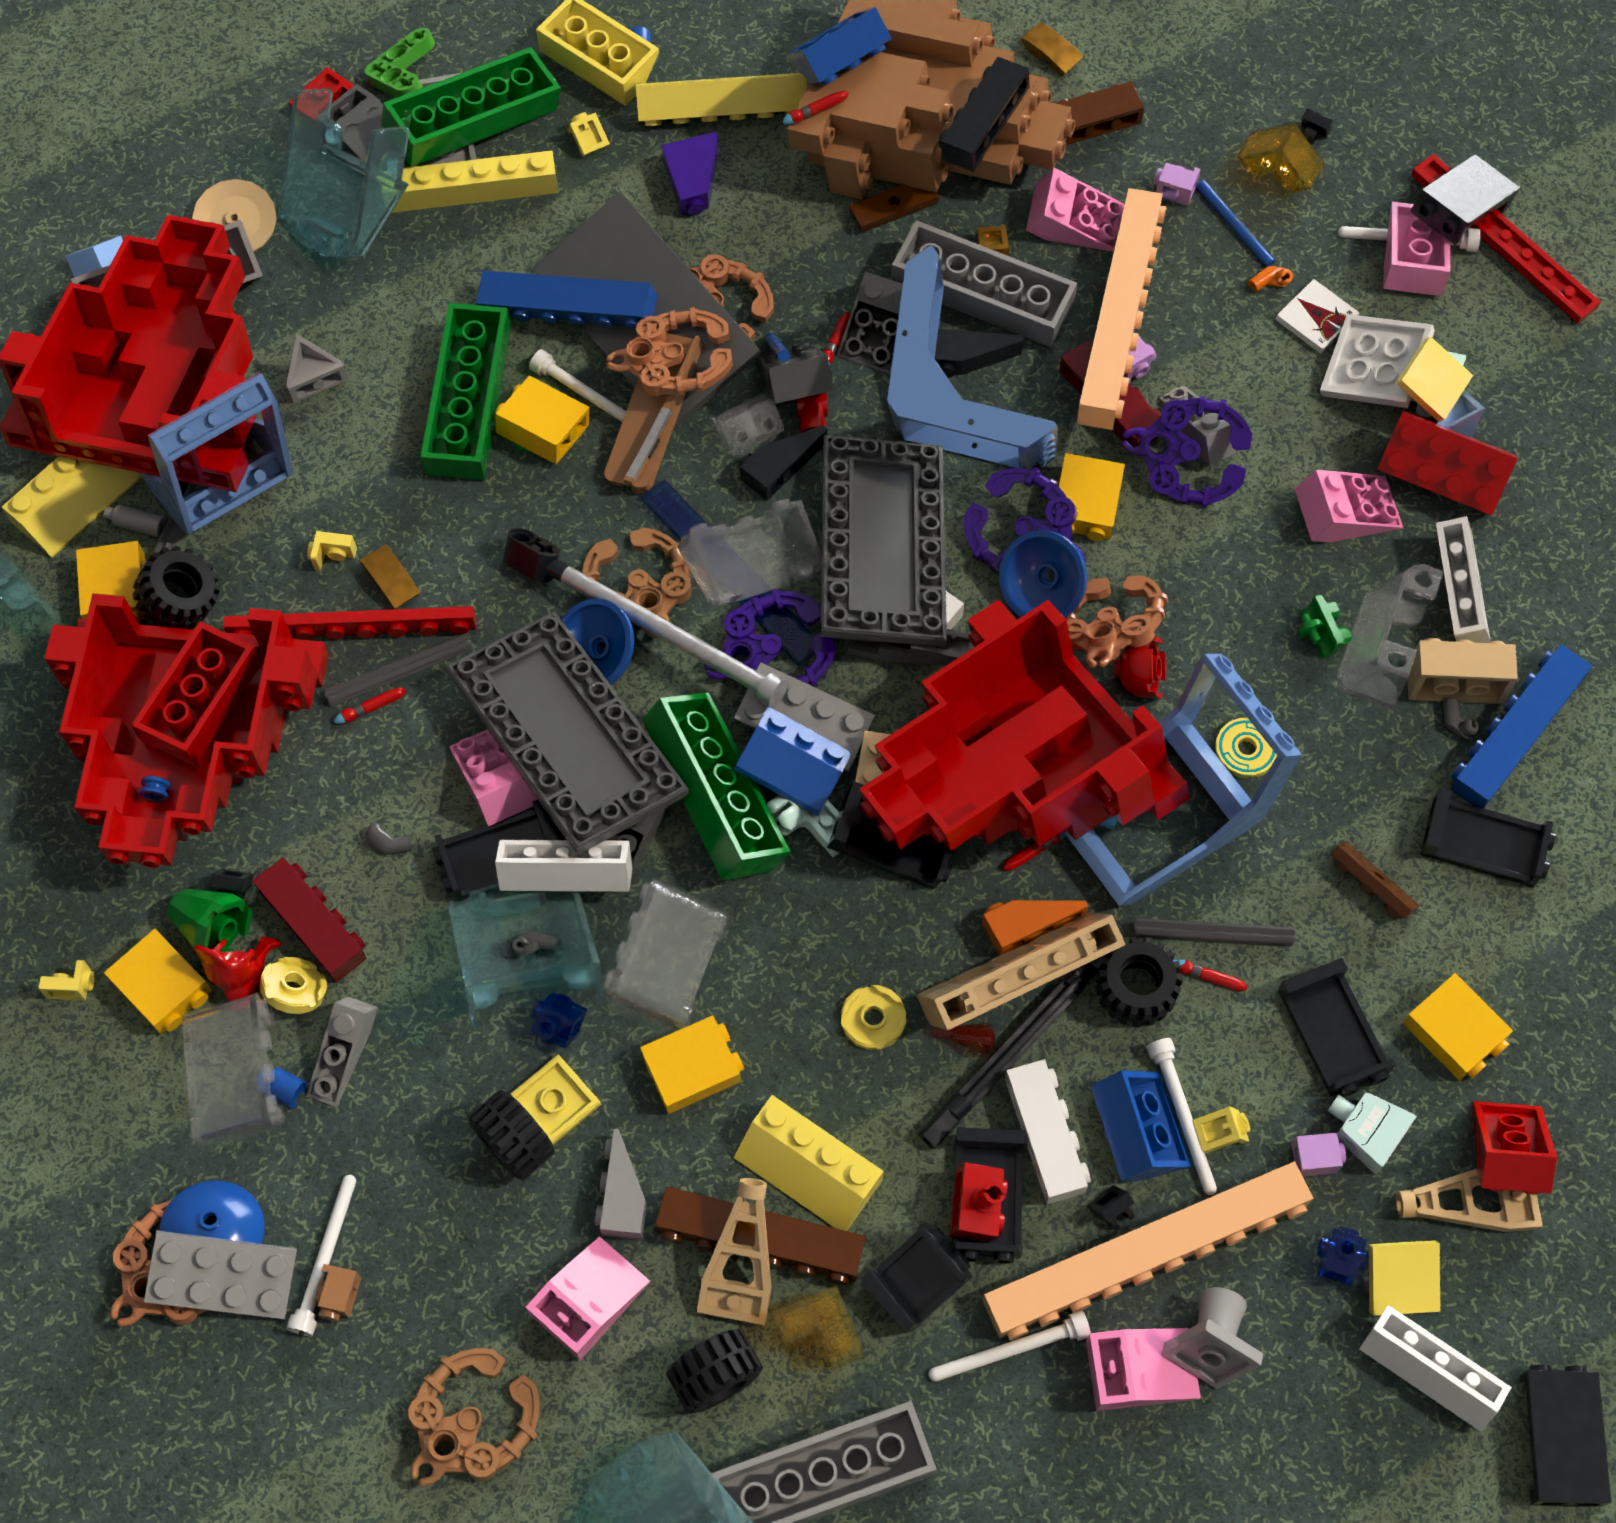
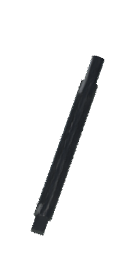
M1089 962L1068 972L918 1132V1136L929 1147L935 1149L1002 1078L1006 1070H1009L1083 991L1086 984L1098 972V969Z

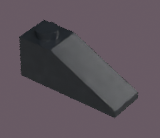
M938 329L935 360L947 378L954 375H963L1021 355L1024 335Z
M822 425L761 446L753 454L749 453L740 464L741 481L768 501L822 449L823 437L828 435V428Z

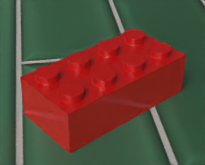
M1403 410L1377 470L1493 515L1518 460V456Z
M199 621L131 726L139 739L196 767L262 664L255 647Z

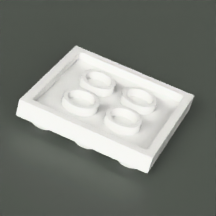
M1347 314L1320 388L1322 396L1408 408L1412 397L1400 388L1396 382L1424 339L1430 336L1433 337L1435 332L1433 324Z

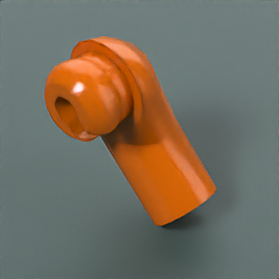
M1268 266L1251 278L1247 284L1255 293L1266 285L1285 287L1292 282L1293 274L1289 269Z

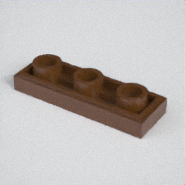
M902 184L849 205V212L862 233L939 203V195L937 192Z
M1347 841L1337 845L1331 852V856L1336 859L1334 864L1345 874L1349 875L1352 873L1360 881L1359 886L1363 891L1371 896L1377 895L1385 902L1383 906L1392 916L1396 918L1401 916L1406 919L1420 906Z

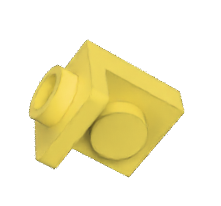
M584 112L571 118L572 122L569 124L567 131L573 135L582 157L610 145L596 112L590 115Z
M316 531L314 542H310L308 545L307 557L308 560H311L314 569L321 571L325 555L336 561H344L345 558L355 559L357 546L352 535Z
M77 960L74 978L64 973H54L52 977L41 976L38 989L46 999L86 1001L87 991H91L94 986V972L91 971L84 960Z
M1230 1106L1193 1120L1202 1150L1205 1153L1237 1142L1242 1144L1249 1142L1247 1132H1250V1126L1245 1114Z

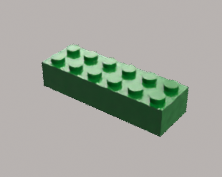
M532 47L384 102L381 126L409 166L413 167L556 111L561 87Z
M457 303L448 304L420 456L425 475L485 480L495 424L494 414L498 407L511 332L508 308Z
M710 693L659 698L642 721L652 741L689 788V795L682 798V801L722 881L773 871L791 851L755 781L734 770L741 754Z

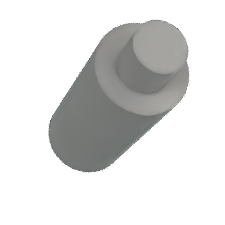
M120 504L115 508L107 506L103 514L104 518L112 520L114 526L159 538L167 522L164 516Z

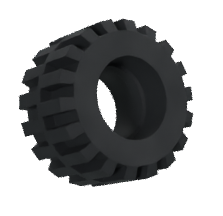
M173 546L171 551L166 547L161 549L159 553L155 552L151 555L138 574L133 586L135 589L133 600L138 601L136 608L138 611H144L143 618L147 622L151 619L155 622L154 626L194 629L199 621L202 622L218 599L217 595L220 592V585L216 584L219 580L217 573H212L214 567L210 562L206 564L203 561L204 556L200 553L196 556L192 554L193 550L188 548L185 551H181V548L178 546ZM163 581H171L181 585L187 591L189 598L175 596L165 587Z
M1138 936L1130 937L1129 943L1125 942L1126 945L1106 954L1105 958L1103 957L1096 983H1098L1096 994L1101 996L1099 1002L1103 1009L1105 1007L1109 1008L1107 1015L1112 1019L1116 1015L1120 1016L1119 1023L1126 1025L1128 1020L1133 1021V1027H1141L1142 1022H1146L1147 1026L1154 1025L1157 1018L1160 1021L1163 1020L1168 1011L1171 1012L1175 1005L1183 981V974H1179L1181 965L1179 961L1173 962L1175 954L1171 949L1165 952L1163 950L1165 944L1158 941L1157 945L1151 943L1152 938L1144 937L1143 942H1138ZM1130 968L1144 969L1155 978L1158 989L1148 995L1134 994L1125 988L1120 974Z
M499 1089L468 1116L470 1126L479 1139L504 1168L517 1179L524 1181L555 1154L553 1144L544 1130L529 1112L506 1091Z
M733 1329L719 1333L690 1349L671 1365L666 1376L686 1413L691 1414L708 1410L739 1393L759 1376L763 1370V1365L743 1330Z

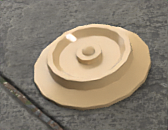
M233 179L221 181L205 190L196 202L192 219L226 225L241 219L253 252L262 248L273 235L277 216L274 202L264 189L250 181Z

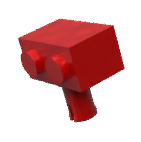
M965 1162L955 1170L949 1237L989 1243L1002 1233L1005 1217L1004 1214L1000 1213L1001 1202L1006 1197L1008 1187L1007 1181L1003 1180L1004 1169Z

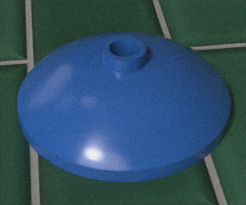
M1048 530L1028 532L1014 540L1005 551L999 569L1000 588L1009 607L1020 617L1046 600H1049L1066 618L1076 610L1084 597L1087 585L1085 562L1077 547L1065 536ZM1050 570H1052L1055 574L1054 580H1051L1049 578L1048 574Z
M597 598L582 601L572 607L564 615L562 621L609 684L612 685L623 675L633 654L634 632L631 621L624 610L613 602Z
M217 1180L197 1183L180 1192L165 1209L159 1231L262 1244L265 1223L260 1205L247 1190L231 1182ZM209 1217L217 1219L213 1225H206L204 1223Z

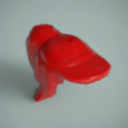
M262 936L255 950L249 949L248 952L240 950L221 952V949L226 945V939H222L212 949L195 945L193 949L201 959L208 980L221 988L224 996L231 1003L241 1004L256 994L260 988L259 982L264 971L266 956L270 951L279 948L282 944L279 940Z

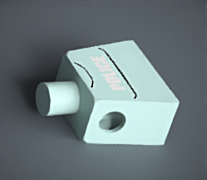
M1366 1092L1356 1106L1338 1095L1328 1109V1112L1344 1122L1337 1133L1338 1140L1376 1175L1385 1165L1417 1117L1396 1105Z

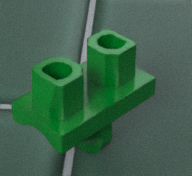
M1317 595L1312 598L1311 604L1300 611L1303 625L1298 628L1297 633L1302 639L1310 637L1312 643L1316 645L1321 658L1325 659L1331 657L1338 649L1347 646L1353 637L1348 628H1338L1335 623L1340 616V610L1336 602H1325L1322 595Z

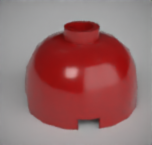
M1159 636L1154 637L1145 646H1125L1120 654V660H1115L1114 662L1115 678H1120L1122 687L1136 698L1161 699L1163 697L1162 693H1158V683L1161 679L1163 681L1166 680L1167 668L1165 652H1159L1157 644H1163Z

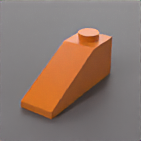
M1012 900L1004 905L1002 902H999L986 909V913L983 914L982 926L997 953L1001 955L1011 949L1026 945L1036 937L1086 914L1089 906L1086 901Z

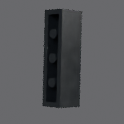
M997 57L992 66H988L985 69L982 81L971 90L967 103L963 109H958L953 124L949 129L944 130L940 137L939 145L942 149V160L971 172L975 171L1030 88L1029 68Z

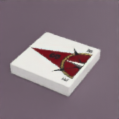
M1313 279L1277 314L1276 321L1322 354L1339 337L1347 314L1359 315V312Z

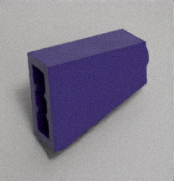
M712 132L661 145L663 164L681 215H697L703 212L704 209H708L719 152L717 133Z

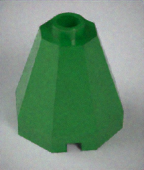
M185 889L177 892L168 904V916L193 947L201 945L212 949L216 945L213 939L219 942L222 939H226V945L221 949V952L235 951L229 948L239 934L244 938L250 929L253 911L249 906L245 905L243 899L234 894Z

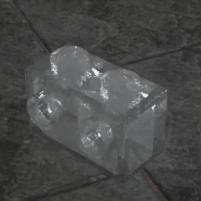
M763 393L710 419L724 452L736 457L750 453L752 451L751 447L759 443L766 444L778 438L777 434L785 431L773 398Z

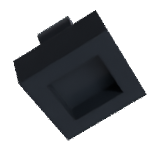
M1307 108L1302 116V127L1306 128L1302 141L1313 145L1318 135L1327 138L1332 131L1333 119Z
M222 868L212 874L210 887L219 888L217 892L221 893L231 891L234 895L243 899L244 890L251 887L253 874Z
M1114 1185L1087 1205L1095 1217L1105 1221L1109 1227L1117 1231L1120 1229L1119 1224L1116 1222L1118 1215L1123 1213L1130 1220L1134 1218L1133 1211L1129 1208L1135 1203L1128 1191Z

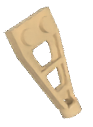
M1477 1169L1413 1190L1397 1191L1396 1204L1400 1218L1421 1217L1502 1232L1539 1230L1543 1227L1537 1194L1531 1195L1523 1191L1504 1190L1498 1192L1501 1206L1499 1212L1493 1213L1477 1209L1474 1206L1471 1192L1474 1187L1480 1185ZM1459 1189L1464 1210L1442 1209L1438 1193ZM1416 1198L1420 1201L1419 1208H1417Z
M753 1178L740 1179L738 1197L702 1278L697 1307L698 1313L765 1325L772 1289L764 1206L767 1189L766 1182ZM745 1198L756 1201L754 1203H749L745 1200ZM739 1221L750 1222L755 1225V1245L753 1247L733 1243L732 1238L736 1224ZM731 1255L747 1256L751 1259L754 1279L750 1284L724 1278L723 1269Z

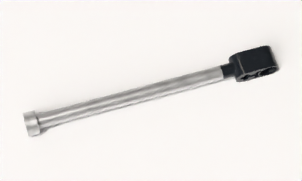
M523 528L509 530L503 555V561L508 566L535 581L550 582L556 579L589 599L597 598L613 602L624 610L630 621L756 692V700L760 703L774 708L782 700L788 685L785 679L774 673L764 676L558 560L559 548L535 533Z

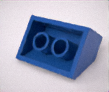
M876 7L857 11L786 54V56L810 84L821 83L822 86H825L838 78L836 75L838 71L843 68L849 71L862 63L861 57L868 53L872 57L885 50L884 43L892 38Z
M768 706L734 770L818 816L841 776L852 752Z
M1119 1071L1091 1085L1095 1097L1094 1102L1100 1112L1105 1128V1137L1110 1144L1115 1159V1168L1120 1175L1121 1181H1142L1192 1167L1161 1072Z

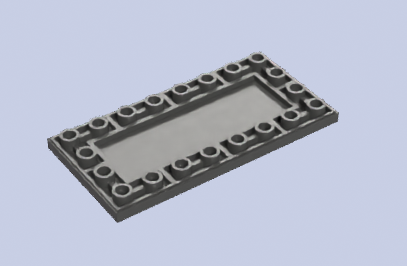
M620 191L533 268L538 275L650 283L658 294L654 316L675 310V313L689 311L690 308L695 307V309L716 314L728 323L730 340L720 344H714L708 338L706 328L692 327L691 323L677 324V329L667 331L668 334L691 339L699 336L704 343L692 378H697V373L711 367L710 356L715 349H731L733 367L730 372L718 383L705 389V392L699 393V390L686 392L673 431L762 354L755 343ZM585 322V325L582 326L607 356L614 351L627 348L628 343L637 337L636 330L628 329L623 325H613L612 328H604L596 325V323ZM616 358L612 362L618 365L624 362V359ZM629 371L621 372L635 388L638 378Z
M824 435L822 442L820 637L946 646L943 446Z
M555 611L446 666L450 678L577 855L689 795V788Z

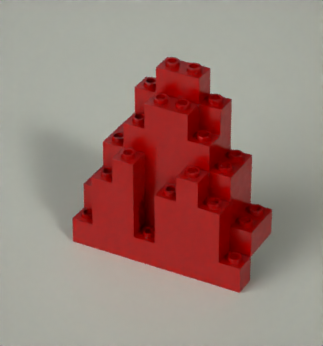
M167 215L155 240L126 235L98 288L90 285L69 283L41 337L31 333L11 332L0 352V367L13 397V401L0 424V430L7 446L160 477L147 435L245 381L244 375L253 358L243 318L235 314L232 305L245 276L240 258L226 254L230 245L224 225ZM256 414L172 461L178 481L236 492L249 465L243 444L256 419Z
M95 593L92 594L87 619H78L76 627L52 626L45 661L61 686L69 689L59 733L75 757L85 762L74 808L84 822L91 825H103L98 848L110 863L126 865L128 862H136L148 868H159L160 865L171 866L177 841H187L188 834L212 833L216 809H226L231 784L240 785L241 777L254 778L255 775L265 776L270 752L278 753L286 710L293 712L300 709L311 710L315 687H323L329 657L324 642L293 639L281 611L250 608L247 620L254 635L227 634L253 645L262 664L196 767L142 742L131 726L192 634L193 629L140 625L124 596ZM146 776H156L168 780L171 784L170 789L166 791L169 795L168 800L165 802H151L139 797V790L143 788L141 779Z
M1000 600L995 601L969 618L967 621L971 633L968 634V638L974 648L921 682L925 693L922 699L929 710L874 745L879 757L875 762L882 774L859 788L864 800L860 803L864 813L870 820L874 817L880 823L878 829L887 842L893 840L900 850L923 834L926 837L931 835L938 844L943 841L951 851L973 836L976 838L981 836L989 845L1009 831L1015 832L1016 830L1024 839L1032 837L1039 846L1060 832H1068L1074 840H1077L1108 818L1116 817L1124 826L1143 812L1148 813L1150 811L1159 820L1189 800L1187 782L1167 760L1162 726L1143 705L1132 712L1133 721L1127 716L1074 656L1067 620L1049 600H1046L1017 620Z

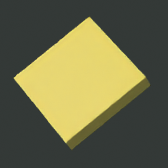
M1430 336L1424 339L1396 384L1440 422L1446 419L1473 375Z
M559 1054L511 1093L540 1125L553 1145L601 1105L597 1097Z
M1433 1240L1369 1244V1312L1373 1316L1381 1315L1388 1305L1401 1314L1440 1312V1243Z

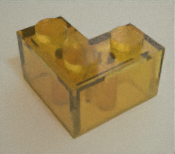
M1295 123L1251 132L1237 155V158L1250 175L1256 177L1274 173L1285 190L1290 193L1310 190L1325 165Z
M837 1286L772 1312V1320L785 1352L818 1339L831 1371L863 1358V1348Z

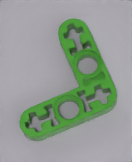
M419 28L412 31L365 68V74L370 84L395 98L423 88L418 76L405 69L435 46L430 30L428 28Z

